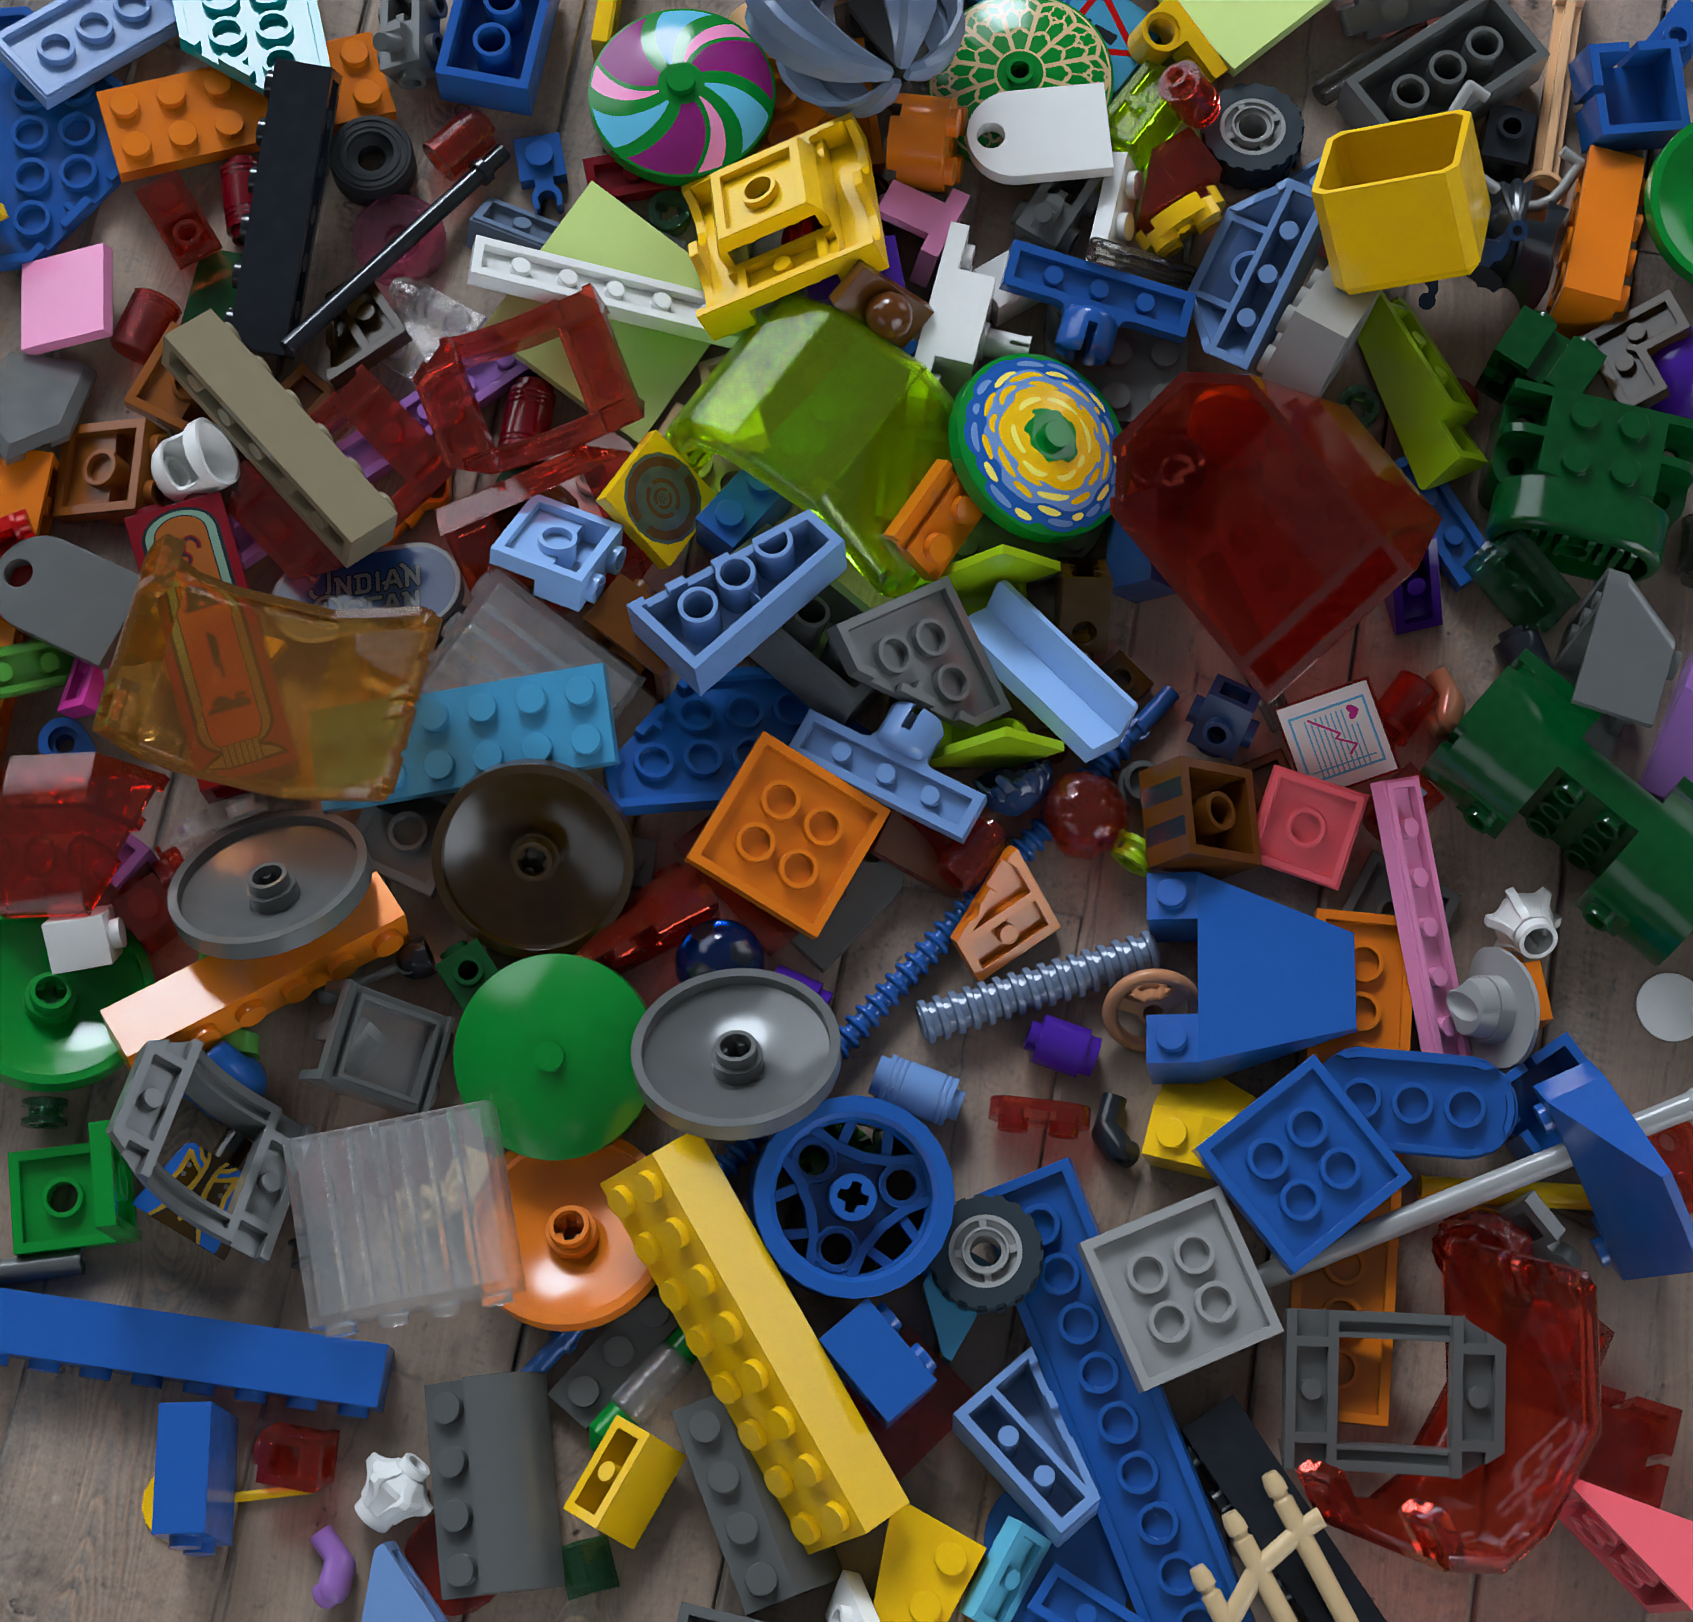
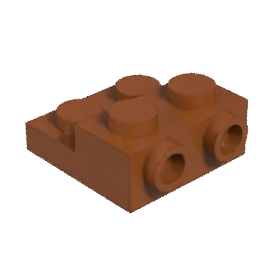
M171 321L163 336L181 325ZM162 336L123 399L124 404L128 409L169 428L172 436L183 432L187 424L197 418L204 417L216 424L161 364Z
M146 417L76 425L70 440L61 444L52 517L62 523L105 519L114 526L125 525L124 518L135 515L139 509L145 506H165L168 497L161 492L153 479L151 458L157 446L163 440L169 438L167 431Z

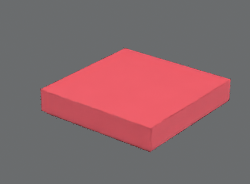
M1275 764L1257 815L1262 865L1339 891L1371 795Z

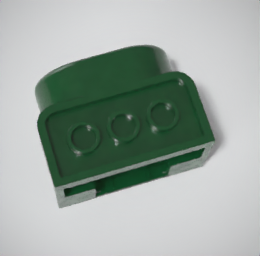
M1516 378L1491 422L1484 454L1488 463L1481 469L1477 487L1478 499L1481 505L1489 511L1486 526L1487 541L1501 555L1516 562L1598 582L1607 568L1629 574L1634 582L1652 577L1661 567L1667 533L1681 516L1685 507L1688 488L1693 483V419ZM1524 417L1528 418L1532 423L1520 422L1516 420L1518 418ZM1663 452H1671L1675 457L1663 455Z

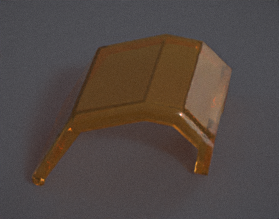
M165 534L155 541L150 547L141 567L95 714L93 731L133 758L183 776L287 801L382 802L390 794H393L404 759L401 756V752L407 748L417 709L414 706L415 703L420 701L431 662L428 660V656L434 652L443 619L437 616L433 610L423 606L335 610L238 587L198 571L181 558L186 543L185 540Z

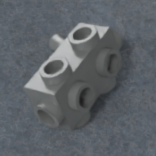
M380 0V8L378 10L380 32L374 35L373 46L378 50L377 59L380 71L400 87L407 90H419L426 86V79L436 77L435 70L444 39L440 34V19L446 18L448 14L446 0Z
M1103 177L1035 183L1034 188L1038 190L1030 202L1023 199L1011 218L1010 224L1014 226L1013 240H1020L1069 255L1081 235V231L1076 227L1085 216L1092 220L1096 215ZM1068 193L1076 197V200L1069 204L1067 203Z

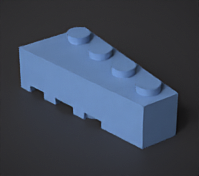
M808 509L752 538L753 544L732 555L725 552L710 560L711 566L686 579L682 575L664 584L665 590L644 600L642 596L626 604L633 632L700 696L847 569L844 539L812 510Z

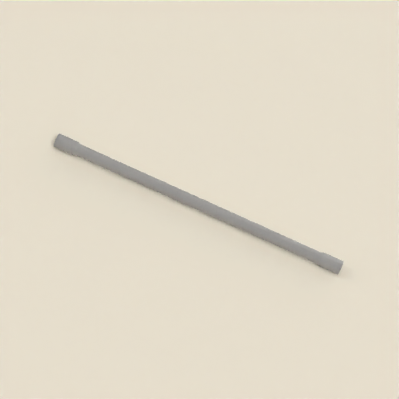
M1693 1087L1684 1094L1632 1114L1647 1137L1693 1119ZM1560 1143L1356 1225L1293 1275H1289L1276 1258L1259 1264L1256 1268L1265 1289L1268 1290L1574 1167L1567 1148L1563 1143Z

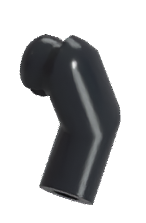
M1104 1092L1093 1125L1092 1139L1107 1162L1114 1166L1132 1167L1140 1157V1148L1136 1142L1131 1141L1120 1125L1127 1099L1117 1094Z

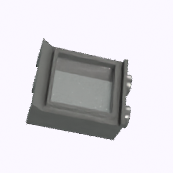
M352 979L327 981L324 991L339 996L333 1018L320 1020L314 1030V1039L325 1043L318 1068L300 1070L298 1080L403 1116H427L429 1109L435 1104L439 1095L440 1083L438 1077L443 1060L448 1057L453 1047L454 1035L452 1029L456 1018L441 1015L361 986Z

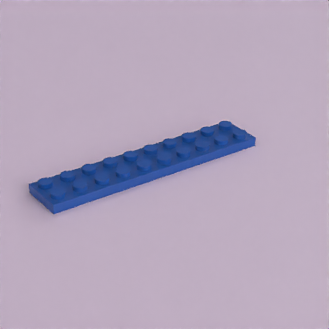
M1064 1158L979 1193L989 1197L999 1195L1003 1196L1006 1201L1016 1202L1022 1206V1211L1026 1215H1031L1037 1230L1040 1231L1044 1250L1041 1275L1032 1293H1028L1024 1297L1023 1302L1017 1306L1047 1386L1058 1403V1410L1070 1436H1073L1101 1498L1097 1514L1136 1614L1146 1620V1622H1213L1201 1600L1202 1594L1197 1592L1192 1583L1190 1569L1204 1563L1216 1580L1215 1586L1222 1591L1227 1602L1239 1581V1577L1162 1384L1138 1393L1076 1249L1077 1244L1100 1235L1101 1231L1072 1158ZM993 1245L994 1251L999 1260L1001 1253L999 1249L995 1245ZM1251 1607L1247 1610L1242 1622H1256Z

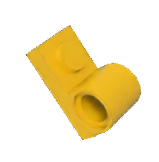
M1163 0L1130 33L1127 41L1128 51L1132 59L1142 66L1155 67L1172 56L1177 63L1178 71L1182 78L1188 84L1194 85L1200 94L1229 70L1228 66L1178 0ZM1148 31L1156 33L1161 38L1163 45L1153 42Z

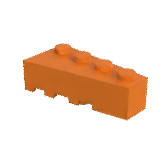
M1590 145L1584 159L1585 166L1576 180L1565 226L1567 231L1556 264L1559 270L1546 306V310L1551 311L1549 315L1557 322L1558 327L1555 331L1570 340L1574 336H1583L1611 321L1614 313L1623 314L1631 287L1623 284L1624 278L1630 277L1637 256V250L1630 249L1631 242H1636L1643 222V215L1636 213L1637 207L1641 208L1644 203L1647 179L1643 178L1646 158Z

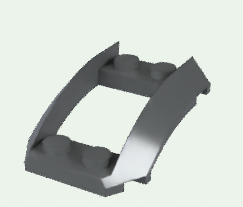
M196 1038L186 1042H169L170 1039L149 1040L137 1053L106 1128V1134L114 1143L134 1175L166 1207L207 1235L265 1264L269 1261L318 1127L311 1123L304 1126L282 1114L283 1108L238 1082L202 1050L204 1043ZM184 1093L217 1120L253 1140L227 1211L213 1205L187 1188L157 1161Z
M1285 1308L1282 1321L1284 1332H1282L1281 1439H1278L1283 1469H1324L1327 1471L1393 1473L1462 1479V1476L1482 1464H1488L1505 1453L1506 1344L1488 1332L1483 1331L1464 1318V1316ZM1339 1337L1449 1342L1447 1447L1337 1441Z

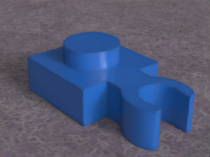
M559 132L514 139L513 143L522 190L535 188L532 193L534 213L541 216V202L546 199H552L557 202L558 213L562 214L564 211L563 196L556 184L568 183Z

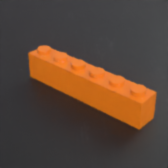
M375 871L372 873L371 882L365 896L354 911L335 928L312 942L281 954L257 959L233 960L207 956L100 1010L109 1037L129 1071L133 1066L137 1053L149 1040L170 1039L169 1042H186L196 1038L204 1043L202 1050H207L213 1047L222 1037L242 1027H251L258 1024L267 1014L288 1003L294 1004L304 1000L312 991L325 985L327 981L345 979L352 975L358 967L378 957H386L398 951L403 944L410 941L406 915L378 872Z

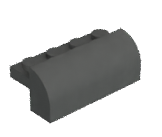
M491 1373L462 1377V1380L424 1385L441 1599L455 1600L492 1594L519 1593L564 1587L565 1576L546 1373Z

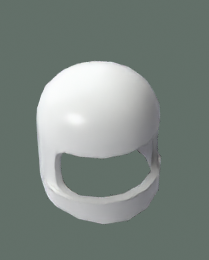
M201 417L188 423L183 432L163 440L157 446L151 458V472L161 492L170 500L179 503L189 494L213 493L235 483L240 476V461L232 441L216 424L207 418Z

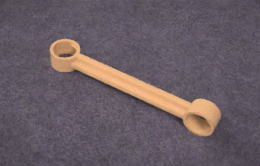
M1552 0V10H1554L1548 48L1550 56L1545 68L1531 172L1523 181V183H1526L1530 179L1535 180L1533 187H1543L1550 192L1562 181V178L1558 176L1561 157L1558 155L1563 147L1571 91L1568 65L1576 56L1581 14L1586 0ZM1568 192L1557 204L1564 206ZM1547 209L1540 212H1527L1526 218L1544 222Z

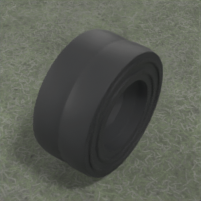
M375 115L361 116L344 124L335 133L331 141L329 165L334 181L341 193L352 202L366 207H382L398 201L411 188L416 175V158L409 136L394 121ZM370 152L381 153L386 158L384 165L375 171L363 169L360 166V160Z

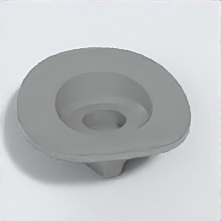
M1483 947L1475 954L1472 960L1468 979L1457 988L1448 990L1446 1004L1454 1021L1456 1031L1469 1036L1472 1056L1489 1061L1497 1068L1509 1069L1522 1064L1528 1058L1535 1045L1540 1024L1538 992L1529 971L1514 955L1502 948Z

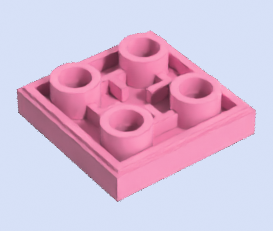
M100 243L22 264L21 350L29 355H38L113 336V250L105 243Z

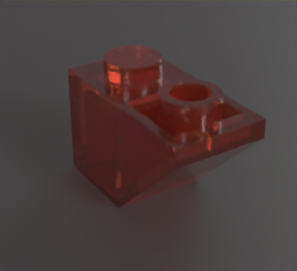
M1191 126L1151 150L1136 225L1137 233L1142 230L1145 235L1152 231L1154 227L1150 220L1188 194L1196 191L1202 199L1209 196L1207 186L1215 185L1218 188L1223 168Z
M177 169L135 190L146 218L166 252L180 271L223 249L219 239Z

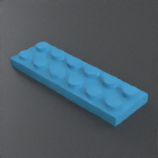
M603 662L311 713L322 811L329 813L458 792L465 783L478 773L497 764L512 760L545 759L569 765L580 771L620 764L607 666Z

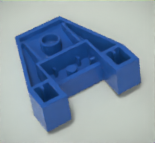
M1200 872L1147 873V923L1150 935H1153L1156 943L1198 941V1014L1146 1015V1064L1152 1084L1205 1083L1357 1032L1355 943L1353 932Z
M1589 1060L1534 1085L1533 1088L1540 1102L1533 1106L1535 1116L1544 1133L1547 1135L1554 1132L1567 1148L1595 1214L1594 1217L1590 1218V1221L1597 1236L1590 1239V1244L1601 1266L1605 1268L1611 1265L1623 1281L1693 1272V1222L1674 1176L1604 1074Z

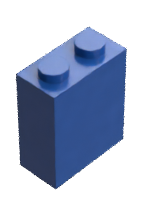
M212 1401L159 1403L151 1534L169 1542V1549L183 1550V1555L213 1556L215 1555L216 1547L233 1546L239 1419Z

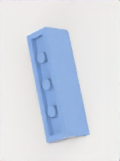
M1007 580L999 581L987 607L968 616L996 677L1085 763L1118 747L1138 709L1137 703Z

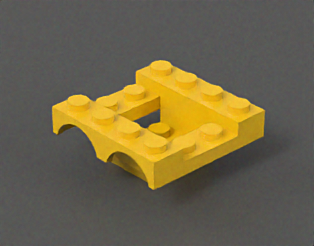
M852 112L681 186L682 194L694 219L698 242L694 241L688 244L689 258L699 276L706 302V308L703 307L696 310V318L714 342L757 324L755 311L757 307L774 302L783 296L816 284L835 274L842 281L859 259L879 272L889 268L868 141ZM815 215L823 226L819 230L756 257L748 258L747 244L753 243L759 238L787 226L795 225L808 217Z

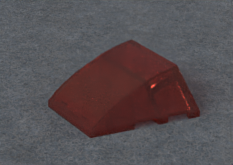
M98 752L10 756L0 773V915L3 918L90 916L122 862L117 856L131 831L141 830L146 821L142 816L144 809L154 792L162 793L170 779L165 774Z

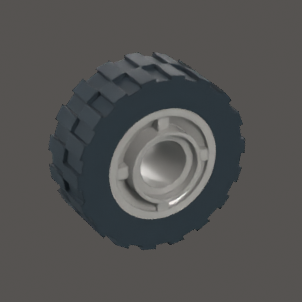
M1252 82V84L1248 85L1240 83L1234 85L1231 89L1227 90L1225 88L1220 91L1219 96L1215 99L1212 98L1208 103L1207 111H1204L1201 120L1198 146H1200V159L1206 164L1205 169L1210 175L1213 174L1217 177L1218 182L1223 185L1225 183L1231 185L1233 189L1237 190L1250 189V191H1259L1260 188L1264 187L1269 189L1275 186L1278 181L1285 180L1289 176L1291 169H1295L1298 163L1304 137V119L1301 120V111L1298 105L1295 106L1291 101L1292 98L1286 93L1282 94L1279 92L1278 88L1271 85L1269 87L1263 86L1261 83ZM1245 135H1253V136H1256V137H1258V138H1256V139H1251V138L1245 137Z
M975 1194L974 1198L967 1200L964 1197L956 1201L952 1224L941 1250L929 1264L932 1279L936 1287H939L942 1291V1295L949 1302L953 1301L956 1303L958 1308L963 1311H975L977 1315H987L990 1312H996V1314L1004 1313L1007 1308L1013 1305L1017 1307L1021 1304L1024 1297L1028 1293L1031 1294L1036 1287V1282L1041 1275L1043 1266V1240L1040 1231L1035 1226L1034 1219L1030 1214L1026 1215L1022 1211V1206L1016 1202L1006 1201L1003 1196L999 1195L989 1197L985 1196V1194ZM980 1243H991L999 1249L1001 1256L992 1266H979L970 1256L973 1248Z

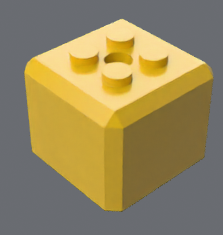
M1459 109L1346 130L1326 140L1311 193L1333 283L1336 288L1348 295L1472 274L1481 262L1491 203L1471 112Z

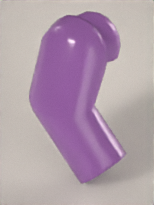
M331 1524L318 1531L309 1539L324 1562L319 1582L313 1586L312 1590L315 1603L324 1609L333 1608L336 1604H341L346 1600L351 1592L356 1572L354 1557Z

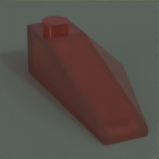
M679 862L671 863L654 873V880L647 883L623 907L617 919L599 930L575 956L594 960L622 975L693 939L689 934L698 924L714 922V928L721 925L718 900L697 868L688 863L683 866Z

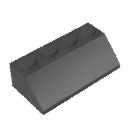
M715 1394L671 1411L745 1615H752L839 1580L843 1569L834 1546L808 1555L803 1544L794 1536L790 1521L777 1498L768 1490L764 1481V1475L753 1455L741 1442L738 1429L726 1407Z

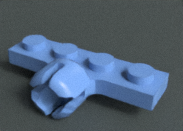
M897 701L890 707L879 729L872 735H863L809 709L789 747L875 801L962 844L965 843L987 803V797L985 794L929 766V760L944 735L942 722L934 714L923 708L919 715H916L912 712L916 704L907 701Z

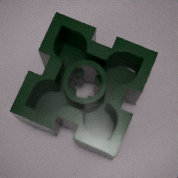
M1524 305L1493 350L1486 364L1487 366L1481 373L1474 388L1500 404L1504 401L1516 378L1585 394L1608 356L1600 352L1598 347L1585 337L1574 336L1570 340L1555 331L1558 325L1550 315L1542 311H1534Z

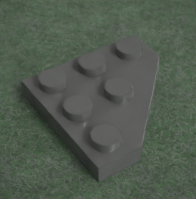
M949 576L838 623L826 630L849 677L900 701L916 704L914 708L921 711L924 708L938 719L965 732L1012 710Z

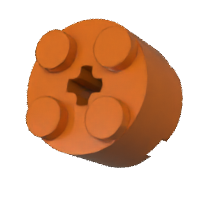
M899 93L894 103L903 105L900 115L890 116L886 149V169L896 171V179L894 180L918 191L947 194L951 186H954L955 183L961 184L963 180L964 155H957L958 136H965L967 133L968 108L959 107L955 97ZM892 179V180H888V185H889V186H890L891 182L893 181V179Z

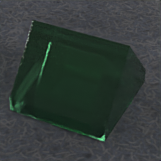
M608 1535L582 1539L562 1546L565 1587L569 1601L621 1587Z

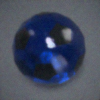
M712 918L701 922L686 932L678 946L674 960L676 977L680 983L718 970L735 968L765 969L764 951L756 935L743 923L720 918Z

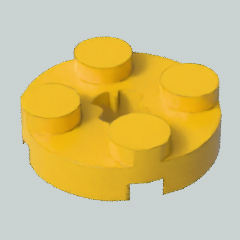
M1215 185L1207 186L1209 196L1202 199L1196 191L1190 193L1151 219L1150 223L1154 230L1147 237L1142 230L1135 236L1146 256L1156 254L1160 262L1165 261L1184 248L1181 241L1198 231L1200 236H1203L1217 228L1223 219L1220 214L1221 210L1226 205V201Z

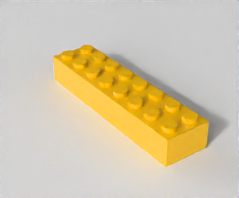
M686 1133L600 1183L607 1196V1202L611 1211L619 1217L633 1242L635 1254L646 1265L659 1288L662 1302L673 1313L685 1335L688 1348L699 1359L711 1381L715 1396L726 1407L738 1429L741 1442L753 1455L764 1475V1481L768 1490L777 1498L790 1521L794 1536L803 1544L808 1555L867 1534L910 1503L705 1139Z

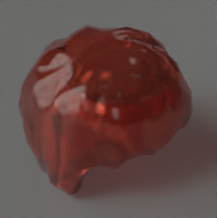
M1086 770L1083 772L1067 773L1057 779L1045 794L1042 814L1046 828L1054 841L1056 850L1060 851L1067 858L1088 861L1103 852L1117 848L1130 825L1128 816L1130 807L1124 800L1118 786L1111 782L1108 777L1097 776Z

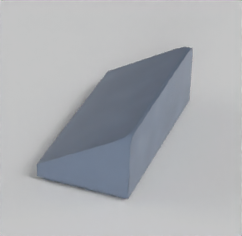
M488 196L469 219L466 246L472 250L476 235L540 250L560 223Z

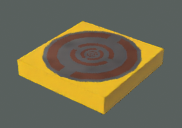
M657 430L646 433L596 499V502L616 523L624 525L623 531L661 570L670 567L696 532L695 518L717 495Z

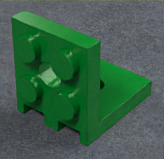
M110 1120L88 1122V1143L8 1152L13 1255L21 1257L142 1242V1232L137 1229L136 1207L132 1205L139 1195L138 1180L134 1178V1173L105 1132ZM73 1185L78 1193L75 1206L66 1212H56L52 1206L53 1193L60 1186Z

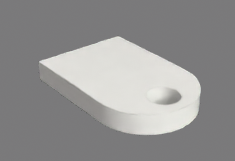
M1104 82L1006 91L987 98L974 110L968 123L967 149L972 163L987 178L1007 185L1113 176L1114 163ZM995 132L1001 135L1004 141L998 147L986 148L978 142V138L983 133Z

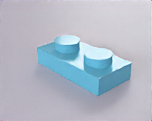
M1008 1515L974 1582L969 1587L959 1612L975 1622H1011L1052 1541L1025 1523Z

